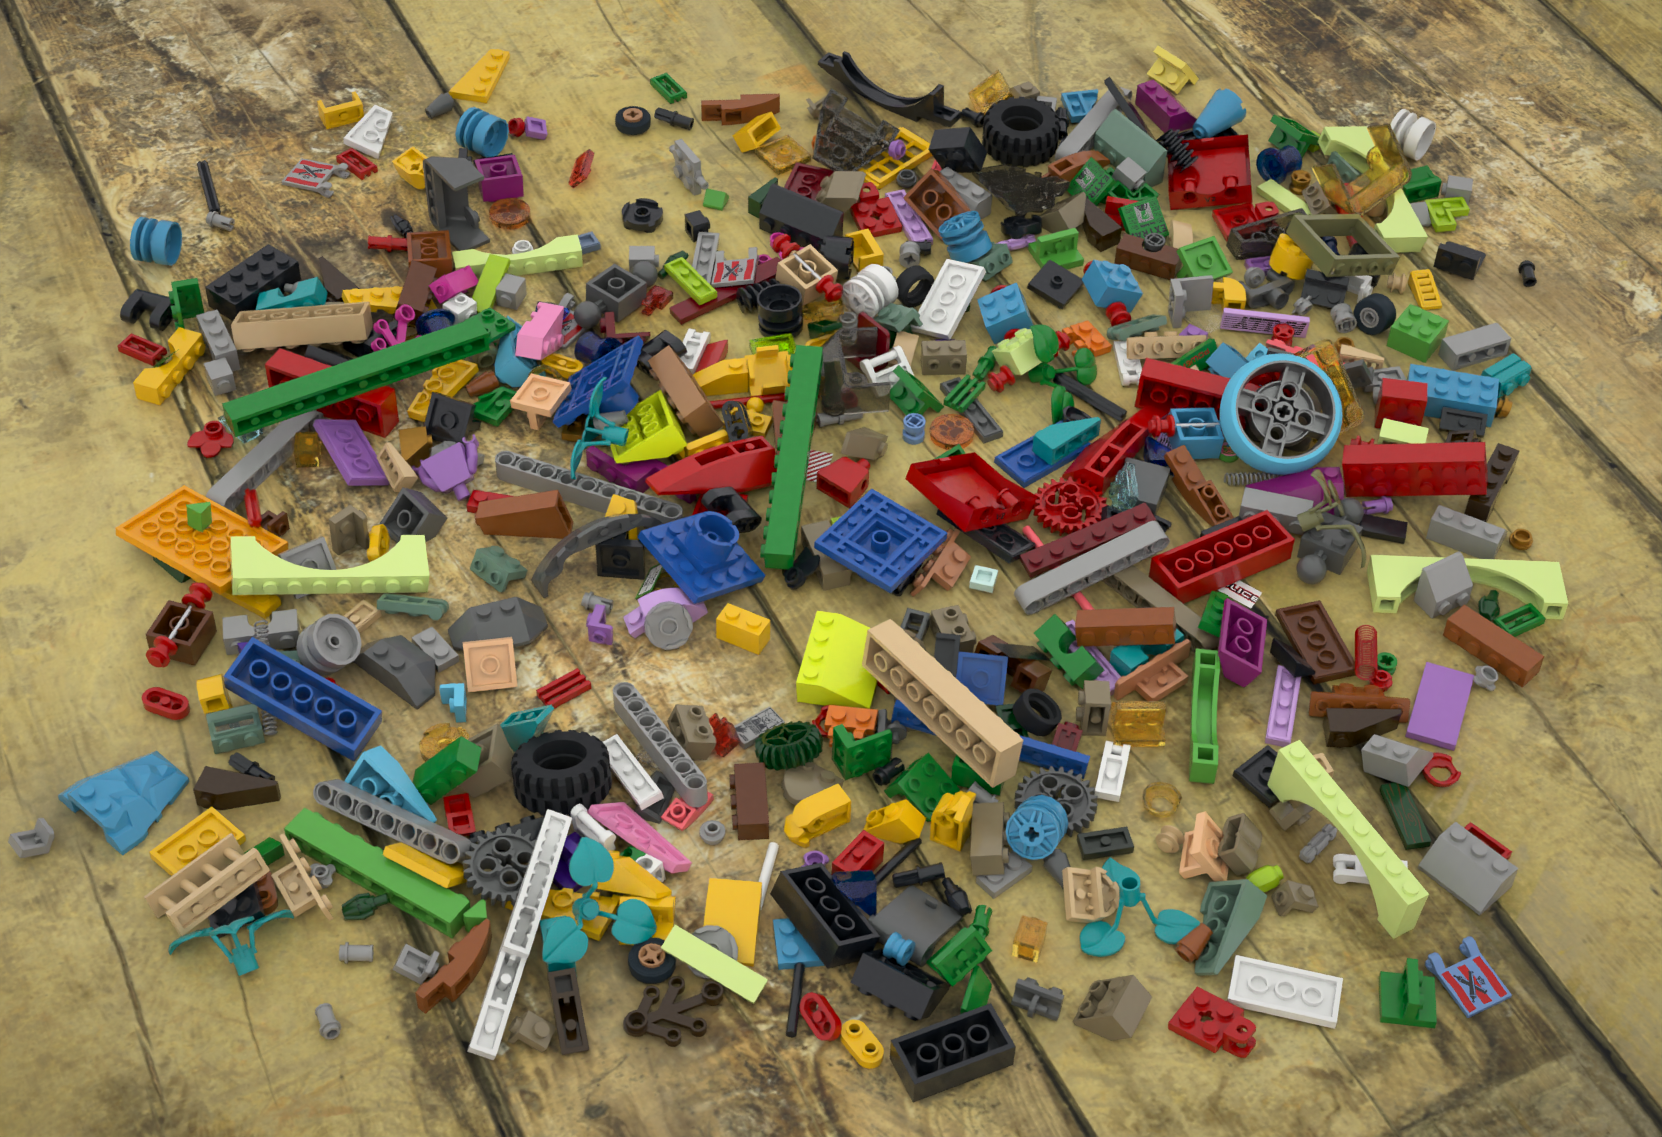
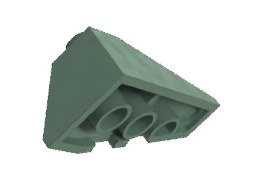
M1248 879L1209 882L1201 903L1200 912L1203 914V924L1208 926L1213 934L1199 959L1195 962L1196 975H1218L1259 920L1267 895Z

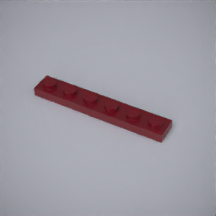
M1142 503L1021 554L1020 561L1029 577L1032 578L1065 564L1150 521H1156V518L1147 504Z

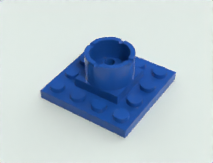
M639 335L569 376L567 382L571 383L572 390L558 407L553 419V423L558 428L564 424L569 425L573 423L581 414L586 415L589 413L591 395L603 377H607V379L603 382V395L599 406V413L624 410L627 415L639 401V395L630 385L643 345V340Z
M871 489L814 542V548L857 573L867 582L875 584L891 594L947 539V532Z
M705 511L641 530L638 535V539L694 604L760 583L766 576L737 543L739 539L737 527L732 524L730 519L717 512Z

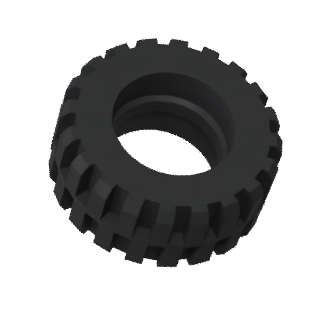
M1010 97L1007 100L1002 99L997 104L994 103L985 113L982 144L989 156L991 155L996 161L999 160L1001 164H1010L1012 167L1023 166V168L1029 167V165L1037 166L1040 162H1046L1057 150L1060 128L1059 117L1049 105L1046 106L1044 102H1038L1034 98Z
M554 730L553 733H541L538 737L530 738L527 743H522L512 757L511 769L515 797L524 808H527L532 813L538 812L541 816H545L547 809L571 816V810L577 804H582L588 811L591 805L600 804L606 798L612 786L609 751L602 741L594 735L590 736L587 732Z

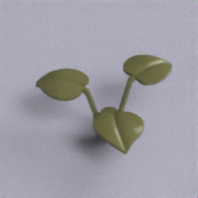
M1320 469L1314 470L1311 476L1321 485L1324 491V500L1315 507L1308 509V511L1297 515L1302 531L1306 532L1313 528H1316L1317 531L1326 529L1349 530L1361 549V568L1365 567V546L1354 525H1321V523L1325 522L1322 513L1336 506L1341 517L1345 516L1342 502L1332 481L1327 480L1329 485L1327 486L1325 477ZM1326 503H1329L1328 506H1326V507H1324V508H1322V509H1319V508H1321L1322 506H1324Z

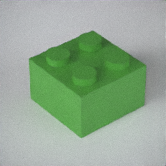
M1410 304L1391 326L1386 346L1426 363L1440 346L1442 339L1445 338L1449 320Z

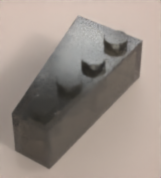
M1303 208L1231 228L1226 246L1236 260L1271 256L1279 235L1282 233L1287 234L1286 231L1293 216L1307 214Z

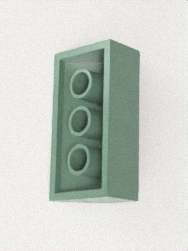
M1117 109L1112 110L1095 133L1093 149L1107 157L1114 167L1121 164L1127 157L1131 158L1147 172L1143 180L1145 181L1144 184L1147 183L1151 188L1163 183L1167 150Z

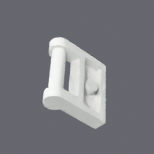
M899 345L880 356L860 361V367L866 374L876 398L886 394L899 381V377L893 372L898 365L914 376L907 358ZM890 360H897V365L875 373L873 369Z
M577 804L573 807L570 815L574 832L581 837H587L599 842L607 850H615V834L610 830H605L587 813V809L582 804Z

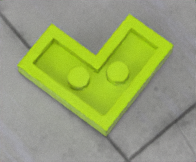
M1464 197L1424 200L1427 204L1431 224L1435 232L1455 231L1457 223L1454 217L1468 216L1470 209Z

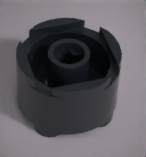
M824 236L820 254L838 270L837 279L850 280L852 269H849V267H851L854 258V238Z

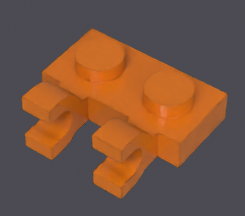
M1088 320L1062 329V332L1066 333L1070 339L1069 345L1074 343L1077 350L1088 348L1094 357L1111 352L1112 345ZM1077 350L1072 351L1073 357H1075Z
M829 705L824 724L825 731H828V738H830L829 747H832L833 727L840 724L844 725L847 732L853 733L855 741L865 738L867 735L875 734L878 710Z

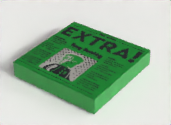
M1090 157L1065 189L1071 196L1084 191L1086 198L1097 206L1117 182L1095 159Z
M1156 196L1118 208L1126 234L1140 237L1144 240L1146 235L1150 233H1158L1164 237L1169 236V231Z

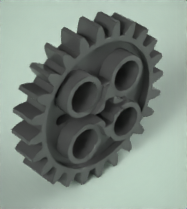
M1050 766L1049 771L1046 772L1040 767L1039 774L1031 771L1030 778L1024 776L1023 783H1018L1017 791H1015L1014 808L1017 809L1024 800L1031 796L1044 795L1052 797L1066 811L1068 818L1066 833L1069 837H1072L1073 830L1080 834L1082 833V827L1089 828L1090 821H1094L1098 806V796L1094 795L1095 788L1089 787V780L1082 781V774L1073 776V769L1065 773L1062 766L1059 768V771H1055L1053 766ZM1064 787L1061 791V798H1058L1060 789Z
M510 827L507 828L506 833H502L500 828H497L496 835L486 831V839L478 836L477 844L470 843V851L465 852V860L463 861V877L467 879V887H473V895L482 893L481 900L491 898L492 906L498 900L501 901L503 908H505L507 901H510L514 907L528 865L520 863H529L537 839L531 841V833L526 834L524 837L521 836V829L512 834ZM499 850H505V851H507V852L501 853V852H498V851H499ZM484 869H491V870H493V871L486 872V871H483V870H484ZM511 881L514 884H506L505 882Z

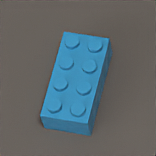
M1410 364L1407 381L1428 383L1427 405L1424 416L1440 419L1442 408L1447 407L1488 414L1486 427L1492 426L1497 408L1498 378Z

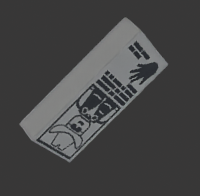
M769 706L729 728L730 735L745 750L755 744L759 734L765 733L766 729H771L774 725L785 724V721Z

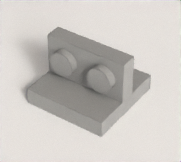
M323 536L278 554L279 558L295 565L319 570H337ZM293 594V595H294V598H295V599H299V598L304 597V596H306V595H308V594Z

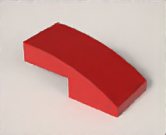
M469 793L443 797L448 829L461 836H468L476 832Z

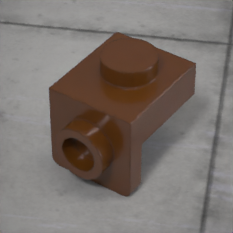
M268 510L261 515L260 527L278 537L284 535L290 529L288 516L284 511L276 515Z

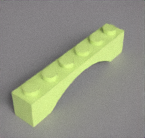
M578 235L556 237L550 243L529 252L508 255L493 254L509 258L511 263L507 274L515 276L583 267L582 249ZM475 249L452 252L454 271L469 265L479 280L491 253Z

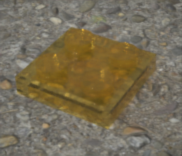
M996 70L967 93L976 112H982L984 115L994 103L997 104L1002 99L1007 100L1010 97H1014L1008 83L999 70Z
M789 135L755 148V155L777 175L792 170L796 162L802 164L811 162V154Z

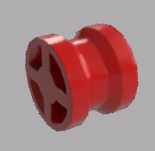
M1277 324L1273 328L1271 340H1281L1291 347L1295 331L1288 324Z

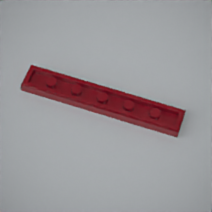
M775 257L756 267L754 284H761L762 281L768 282L772 278L776 279L777 265L781 260ZM753 284L715 287L717 298L699 305L690 297L669 307L670 314L682 325L737 299L736 292L738 288L742 287L745 289L746 286H753Z

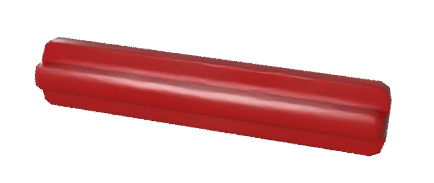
M247 488L244 501L248 524L251 528L254 526L259 528L262 516L257 491Z

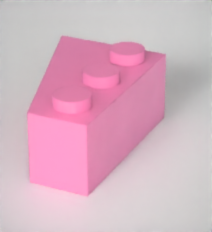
M538 303L537 312L531 313V318H533L531 322L526 321L517 334L515 356L542 360L562 347L564 335L561 332L564 306Z

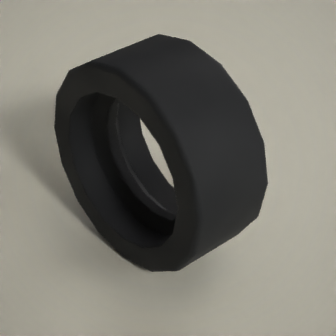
M920 265L907 268L896 279L898 286L897 299L909 308L921 305L935 281L933 276ZM919 281L915 289L909 292V289L912 287V285Z
M1030 688L1025 690L1013 705V714L1018 723L1029 733L1036 736L1044 737L1049 735L1062 719L1057 703L1049 695L1038 689ZM1032 708L1039 712L1041 716H1039Z

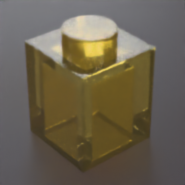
M296 432L294 443L296 468L320 467L321 442L317 432Z
M1022 915L1013 941L1012 956L1038 963L1046 939L1048 922Z

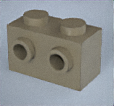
M965 340L922 341L920 359L922 375L966 374L967 350Z
M959 605L931 610L930 628L935 639L936 633L961 635L959 651L973 653L974 645L977 644L976 635L973 630L970 631L967 615L962 613Z
M1084 680L1083 690L1078 692V705H1081V707H1076V721H1080L1081 730H1083L1082 735L1106 736L1111 707L1109 681Z
M676 704L667 720L671 734L691 759L707 760L716 746V737L712 733L709 718L706 716L704 707Z

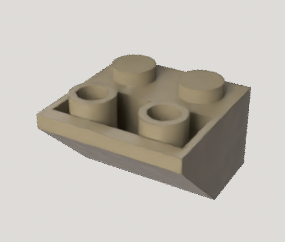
M1134 975L1094 981L1089 987L1086 998L1079 1006L1073 1023L1110 1041L1132 1038L1152 996Z

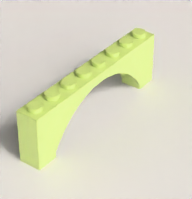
M1324 127L1318 140L1324 155L1330 156L1331 152L1336 151L1353 168L1369 178L1378 190L1386 194L1387 218L1382 223H1376L1374 231L1396 253L1420 252L1428 236L1368 127Z
M401 535L400 541L378 559L361 566L340 570H319L295 565L263 548L256 541L255 536L231 537L230 542L232 595L428 592L430 575L424 535Z
M1371 555L1367 576L1373 612L1397 613L1399 605L1416 592L1422 568L1444 559V557ZM1464 558L1472 582L1502 590L1525 604L1531 603L1546 619L1564 618L1568 600L1559 562Z
M1300 740L1279 749L1267 784L1268 787L1282 803L1296 800L1315 808L1341 832L1355 852L1368 878L1379 915L1377 920L1393 939L1414 929L1429 893Z

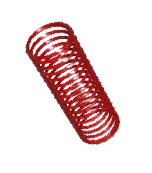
M1362 625L1355 631V674L1359 679L1368 681L1374 679L1378 674L1377 631L1373 626Z

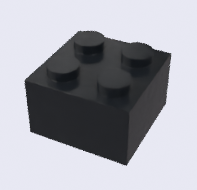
M971 127L934 130L928 149L942 169L949 167L957 173L981 172L987 155L986 149Z

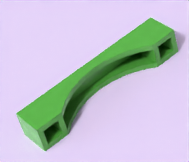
M1196 649L1193 660L1189 781L1214 784L1218 768L1217 700L1220 659L1216 650Z

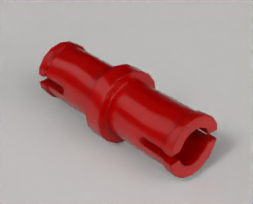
M392 235L387 237L368 236V249H384L387 252H392V250L408 251L407 238H394Z

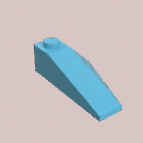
M507 316V319L515 323L516 329L500 338L494 364L496 378L501 383H507L511 387H521L531 373L546 377V373L541 368V365L538 366L537 359L515 356L517 334L523 326Z
M381 745L364 751L344 782L433 823L437 821V818L399 762Z

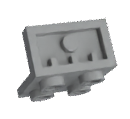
M1212 275L1171 279L1168 314L1173 328H1181L1182 319H1185V313L1208 311L1211 309L1214 282Z

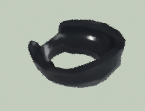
M1067 406L1063 409V423L1092 418L1073 406Z

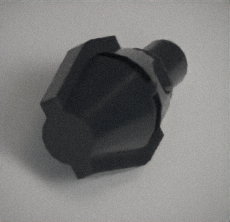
M398 214L391 215L390 219L395 231L404 238H407V233L413 232L410 222Z
M950 877L943 879L942 885L946 889L944 893L950 907L962 915L971 914L972 908L967 893L961 887L955 885Z

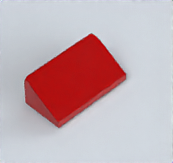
M728 340L707 344L695 373L725 360L728 353Z

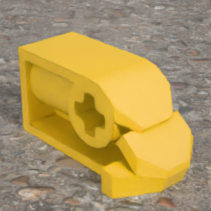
M412 146L394 159L392 163L402 179L416 189L425 188L423 160L428 157Z
M835 784L801 800L794 807L793 814L791 813L786 816L784 833L791 842L803 848L810 847L809 840L851 822L850 798L839 784Z
M959 791L955 795L946 793L942 796L931 816V841L959 852L962 850L971 832L973 802L976 798V793Z

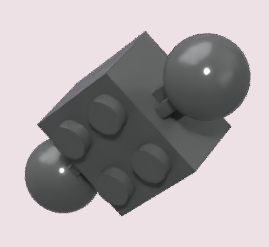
M640 261L633 266L631 273L616 264L604 270L586 283V301L579 303L574 310L576 323L585 329L593 328L600 322L601 313L605 314V312H614V320L616 322L624 319L646 303L647 288L653 286L658 278L656 267L648 261Z
M1344 498L1341 500L1345 514L1343 517H1341L1337 506L1334 508V515L1328 512L1322 513L1325 522L1321 523V525L1351 524L1352 526L1354 525L1361 537L1363 527L1357 524L1363 519L1364 509L1358 500L1354 498ZM1313 528L1303 534L1297 555L1300 560L1296 566L1297 575L1302 582L1317 584L1324 579L1327 570L1338 575L1342 573L1359 546L1349 530L1326 529L1317 531L1316 528Z

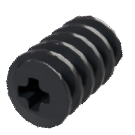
M1171 128L1155 141L1157 143L1163 141L1161 146L1168 148L1166 156L1173 155L1169 161L1171 163L1177 161L1174 168H1182L1181 173L1196 162L1198 155L1191 157L1194 150H1186L1189 143L1182 144L1184 136L1177 137L1180 130H1172Z
M772 278L768 282L762 281L761 284L748 285L745 289L742 287L738 288L736 298L742 313L745 312V308H747L749 313L753 312V306L757 309V295L767 286L780 284L779 281Z

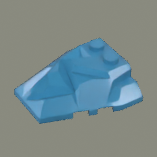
M154 751L81 779L60 793L58 798L74 813L80 809L103 828L106 841L121 855H124L144 841L148 836L147 830L154 821L159 822L162 818L161 812L167 804L172 805L190 781L184 773L158 751Z

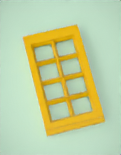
M900 127L846 160L842 164V168L846 171H863L866 173L864 182H872L877 189H881L896 180L901 170H911L933 155L928 150L929 142L906 128ZM901 138L908 142L905 145V156L910 158V160L905 163L895 160L882 149L888 145L890 146L892 141ZM915 146L923 152L916 156L908 150ZM875 153H878L879 155L884 157V159L880 162H877L874 159L870 158V156H872ZM865 160L873 166L865 170L857 164ZM890 161L899 167L891 171L883 165ZM879 169L886 175L878 178L872 172Z

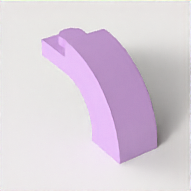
M665 588L639 598L640 606L623 618L630 635L636 638L645 632L644 622L647 613L652 607L661 602L671 601L679 603L687 609L692 622L707 614L708 611L704 601L694 604L681 588Z

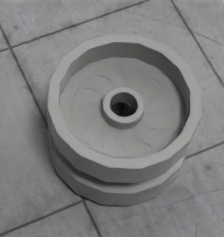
M327 614L303 629L298 636L296 647L298 657L303 665L318 675L325 676L332 675L353 662L360 654L362 643L360 633L348 618L339 614Z

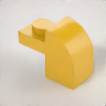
M1223 277L1222 282H1213L1211 304H1221L1222 313L1224 308L1245 310V288L1238 281Z
M223 674L196 681L199 701L205 715L233 708L228 690L224 685Z

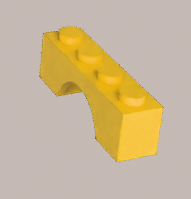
M178 327L168 340L170 354L175 352L171 356L172 359L160 367L145 368L133 382L137 399L161 405L170 396L173 389L182 381L186 373L193 368L198 358L204 354L206 346L202 333Z

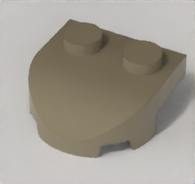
M807 762L805 766H798L796 769L790 768L785 771L781 788L784 790L783 797L790 803L797 805L801 800L835 784H839L842 788L844 780L833 772L816 765L814 762Z

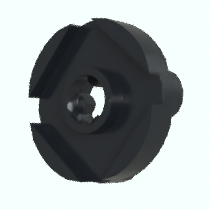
M647 198L636 199V203L632 204L629 201L623 206L621 211L624 228L629 230L633 229L652 233L663 221L662 207H658L656 201Z
M1025 214L1010 216L1004 219V223H1000L1001 232L1010 235L1011 239H1020L1024 234L1037 235L1042 233V218L1038 215H1031V218H1025Z

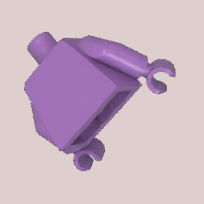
M475 434L472 435L473 439L468 442L463 437L464 445L458 442L425 460L421 459V466L419 468L413 465L412 469L418 474L422 484L435 492H442L444 494L454 491L458 501L470 497L471 495L466 484L474 480L478 463L477 448L479 442Z

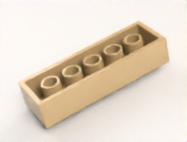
M370 302L240 311L232 322L231 328L236 350L242 349L243 352H251L256 348L274 350L280 346L292 349L306 344L319 346L321 343L339 345L344 341H352L355 344L362 343L368 339L373 328Z

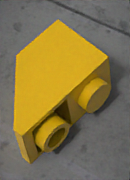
M905 799L871 811L866 817V824L863 830L876 838L903 844L920 837L926 817Z

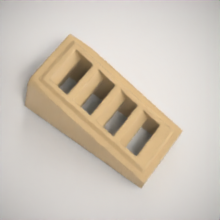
M1341 344L1338 361L1346 364L1354 362V360L1363 359L1367 362V367H1371L1372 363H1376V367L1373 369L1383 368L1384 357Z
M386 442L378 454L377 460L394 492H400L403 487L411 489L418 479L416 473L390 442Z

